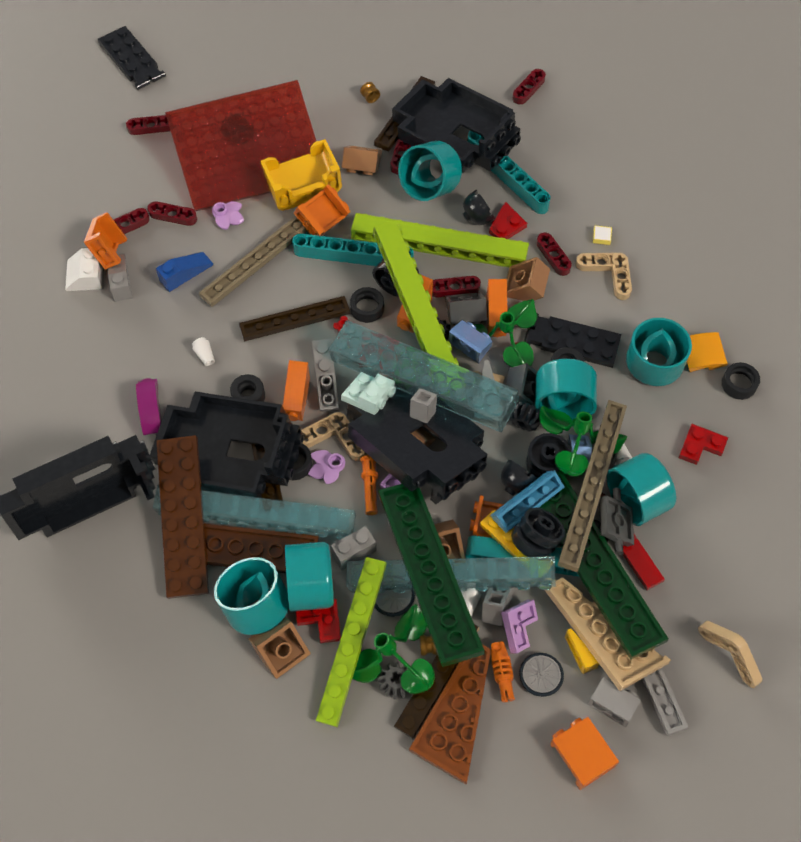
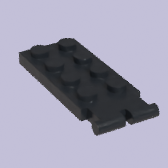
M126 26L98 38L100 46L128 80L136 83L134 85L137 90L149 85V80L155 82L166 76L163 70H158L157 62Z
M537 313L536 323L527 330L524 342L529 345L541 346V350L552 353L564 347L573 348L582 354L584 361L613 368L622 334L551 316L547 319L539 317Z

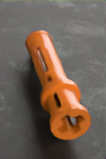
M369 455L360 458V462L363 465L361 478L364 480L365 514L373 516L378 514L376 480L378 479V472L376 471L377 462Z

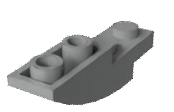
M331 339L312 341L320 411L339 409Z

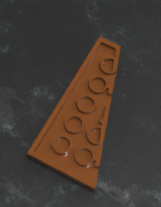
M483 645L484 655L459 662L409 748V751L466 785L491 649Z

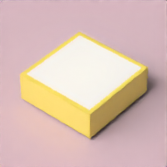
M594 226L593 243L610 245L612 227Z

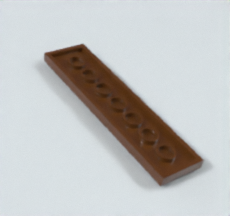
M194 435L157 440L166 598L172 599L209 594L198 437Z

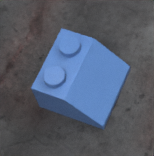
M462 320L449 331L450 344L477 363L482 360L492 347L491 337L484 332L480 333L471 322L466 323Z

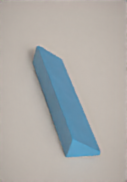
M555 470L547 471L490 516L507 533L521 521L522 516L528 509L539 508L562 490L564 485Z

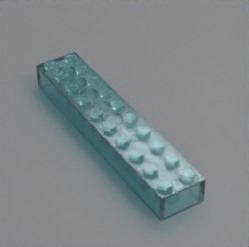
M346 320L329 348L332 361L374 378L377 374L395 381L394 387L411 395H414L419 388L437 394V406L501 433L519 401L517 389L349 320Z

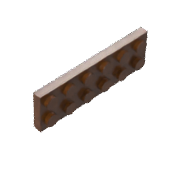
M204 523L207 565L229 567L240 560L259 557L273 563L278 573H286L285 545L319 542V536Z

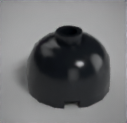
M474 190L465 198L463 202L465 212L462 214L467 222L472 221L476 225H485L495 219V216L489 212L491 209L480 193L478 194L477 190Z
M508 460L501 472V481L506 486L504 490L513 497L538 479L512 460Z

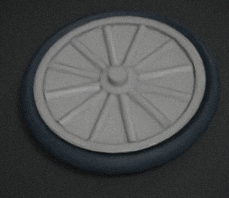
M399 576L382 579L374 605L376 610L390 617L406 613L412 607L415 600V592L411 583Z
M534 653L525 658L521 663L519 677L523 687L529 693L535 696L546 697L560 689L564 681V672L560 662L552 655Z

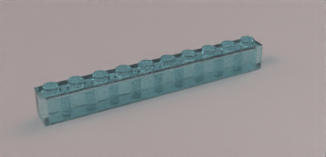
M157 485L153 509L161 516L160 487ZM202 491L204 522H209V519L217 520V523L224 525L233 522L240 527L256 525V528L268 530V527L276 528V531L288 532V530H294L297 534H308L309 532L316 533V536L326 538L327 535H332L339 540L354 532L355 510Z
M555 556L448 559L461 592L467 591V588H476L477 591H487L488 588L506 591L509 588L518 587V590H529L530 587L549 590L551 587H556ZM384 560L387 566L378 593H384L385 590H393L396 593H403L405 590L414 591L403 560ZM347 561L346 586L352 593L356 591L365 561Z

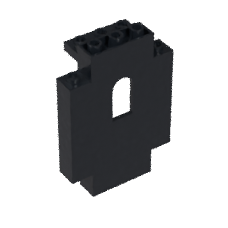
M447 78L439 87L422 79L392 108L393 121L400 124L397 127L399 140L412 147L431 141H442L449 144L460 158L462 173L471 168L473 163L491 171L495 166L499 165L500 161L521 140L520 128L515 126V112H513V109L450 78ZM462 126L482 136L484 140L480 139L479 145H473L453 135V133Z
M389 376V379L395 381L394 387H396V391L393 397L388 398L384 408L379 409L375 415L347 403V416L353 420L348 424V438L411 492L423 487L427 482L432 487L430 500L438 504L440 501L446 500L456 490L462 489L470 480H475L478 474L486 468L488 454L480 448L483 444L484 430L421 380L405 388ZM419 388L437 394L436 412L428 423L410 417V400ZM424 426L446 444V449L440 452L432 451L411 433Z
M195 391L189 408L167 405L150 457L158 465L157 440L196 435L198 437L201 490L260 500L261 494L265 492L266 483L288 486L289 480H292L294 462L298 461V449L303 444L304 433H302L299 425L291 423L281 404ZM231 441L261 445L265 448L264 456L257 461L227 457Z
M108 435L12 478L16 489L0 495V515L18 540L40 530L44 532L46 537H50L136 497L134 489L138 485L141 486L147 500L155 498L152 491L156 489L152 481L155 478L152 472L155 470V467L144 441L139 442L136 435L118 443L116 441L111 442ZM112 464L107 470L77 484L73 480L74 477L101 465Z

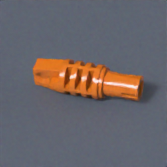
M503 641L491 643V662L495 682L499 684L501 702H508V699L510 702L514 701L515 697L511 683L514 676L505 643Z

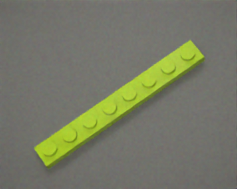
M369 557L365 559L315 720L317 722L338 728L387 566L385 561Z

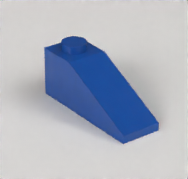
M204 252L170 259L158 266L156 271L159 281L168 292H171L213 266V262Z

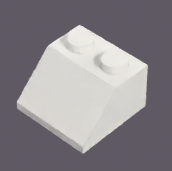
M81 248L67 260L65 290L102 289V265L88 248Z

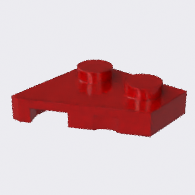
M505 202L492 223L489 234L492 237L509 239L527 228V222Z

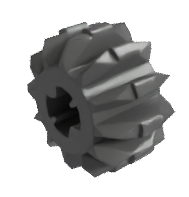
M396 662L395 667L389 663L387 664L388 670L382 668L381 674L383 676L378 677V682L382 683L379 688L380 690H386V697L393 693V699H397V694L405 698V690L401 686V676L407 668L404 665L400 668L399 662ZM397 677V680L400 678V683L395 684V681L393 683V678Z

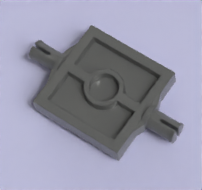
M613 488V498L608 496L600 497V529L602 536L611 539L615 543V554L621 555L624 553L623 545L627 547L634 545L633 508L621 500V489Z

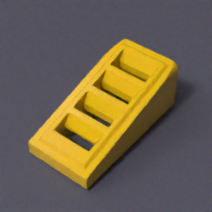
M572 628L567 629L565 639L581 673L585 674L597 669L599 663Z

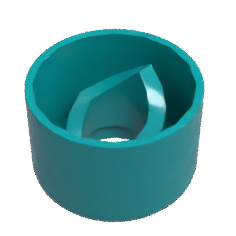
M431 141L406 150L400 159L398 174L400 183L409 196L419 201H429L449 194L458 186L462 175V165L457 152L449 144L442 141ZM431 159L439 160L443 169V173L437 179L434 178L430 171Z
M651 318L643 321L634 330L626 354V363L630 373L640 382L650 386H665L675 382L681 376L692 350L691 338L685 328L673 320ZM647 353H660L667 359V362L662 366L649 363Z
M557 359L545 363L539 368L536 375L535 408L540 410L543 405L549 409L562 411L568 414L571 420L576 418L577 414L582 411L593 415L597 410L596 371L588 363L576 359Z
M641 453L609 469L607 472V485L611 497L613 498V488L621 489V500L633 508V525L641 526L671 510L676 504V489L670 474L664 465L649 453Z
M326 542L285 545L290 612L331 608L334 604L329 544Z
M252 557L240 560L229 566L216 581L214 587L215 600L229 624L239 633L246 635L265 633L276 627L288 612L287 588L273 563L267 559Z

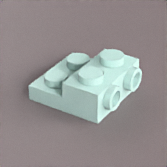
M360 372L342 393L341 400L375 415L379 409L384 408L388 398L393 397L396 391V387H394L395 381L380 374H377L374 378Z

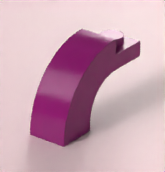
M146 378L138 381L136 384L137 404L143 435L158 433L162 422L157 378Z

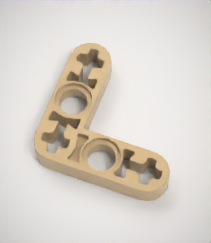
M582 253L577 256L576 268L578 270L612 271L615 297L619 300H627L630 297L632 285L628 258L625 254ZM597 260H605L606 264L601 265L597 262ZM617 274H624L626 278L619 279ZM622 285H624L623 289H624V292H626V293H623V292H622V290H621V286H622Z
M341 412L333 413L301 430L304 433V437L308 438L307 442L303 441V444L308 448L336 435L352 460L360 461L362 456H366V453L356 444V449L360 450L361 453L354 452V442L352 440L342 438L345 433H348V424L350 422ZM338 419V421L342 422V429L338 423H335V420ZM319 427L327 429L324 434H318L316 430Z
M705 621L698 627L700 635L706 641L731 653L742 680L749 687L755 688L762 682L763 679L747 642L742 636L710 621Z

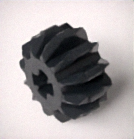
M522 401L515 403L510 410L509 416L512 424L529 432L536 431L540 425V410L535 408L534 405Z

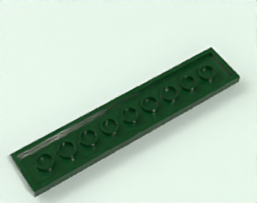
M560 470L556 473L564 488L539 508L552 513L564 526L565 537L560 543L561 548H563L578 496ZM593 521L577 574L628 657L632 660L666 643L669 638Z
M398 484L378 490V495L442 667L484 655L485 650L420 488L411 492L403 484Z

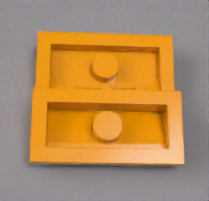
M719 332L690 335L692 350L687 361L690 372L708 367L709 370L728 365Z

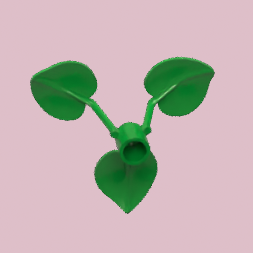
M533 299L517 303L510 307L507 312L500 315V322H496L495 327L489 334L484 325L473 324L477 331L480 333L484 332L490 337L498 327L502 332L509 333L512 346L505 348L503 351V360L508 366L515 367L525 363L532 366L534 353L531 346L523 341L515 345L513 329L515 325L526 329L536 323L537 312Z
M542 405L539 419L546 431L552 434H561L563 430L569 431L573 427L575 433L578 434L573 453L569 451L557 453L555 457L556 466L570 476L582 475L588 468V460L584 455L576 453L581 436L588 433V431L591 443L595 444L598 431L593 432L592 415L582 411L577 414L576 418L571 420L568 414L546 408ZM618 435L613 454L620 451L627 439L626 435Z
M414 604L396 624L394 631L396 637L384 632L379 633L373 642L376 649H365L360 652L353 680L362 683L375 680L382 671L379 663L383 661V654L385 656L394 655L408 669L401 676V686L406 692L417 694L425 692L432 687L435 680V672L427 660L416 659L410 666L396 652L397 645L395 641L406 643L408 639L416 641L427 630L425 619L417 604Z

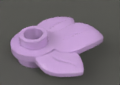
M230 201L226 204L223 202L216 203L212 208V214L216 218L217 226L227 230L230 224L239 225L243 223V216L238 212L242 204L236 201Z
M327 450L315 451L311 453V457L316 464L310 469L308 474L315 479L324 478L326 484H331L339 478V472L344 469L346 464L345 459L342 455L337 453L331 454ZM334 462H338V463H339V465H336V466H334V465H332V464H333Z

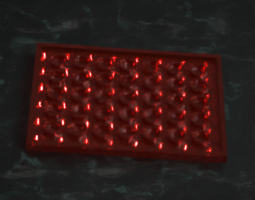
M298 80L165 112L195 211L212 208L218 202L226 204L230 201H239L270 193L271 190L263 172L261 160L274 157L280 164L310 154V147L316 142Z

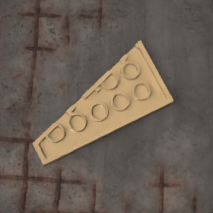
M563 577L546 585L544 589L619 691L666 666L671 661L667 656L663 657L654 649L630 660L595 602L592 603L585 598L583 592Z

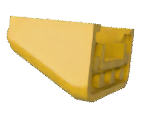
M326 139L314 142L310 147V154L280 164L274 157L261 160L263 172L276 206L280 211L306 203L328 184L337 192L342 188L340 168Z

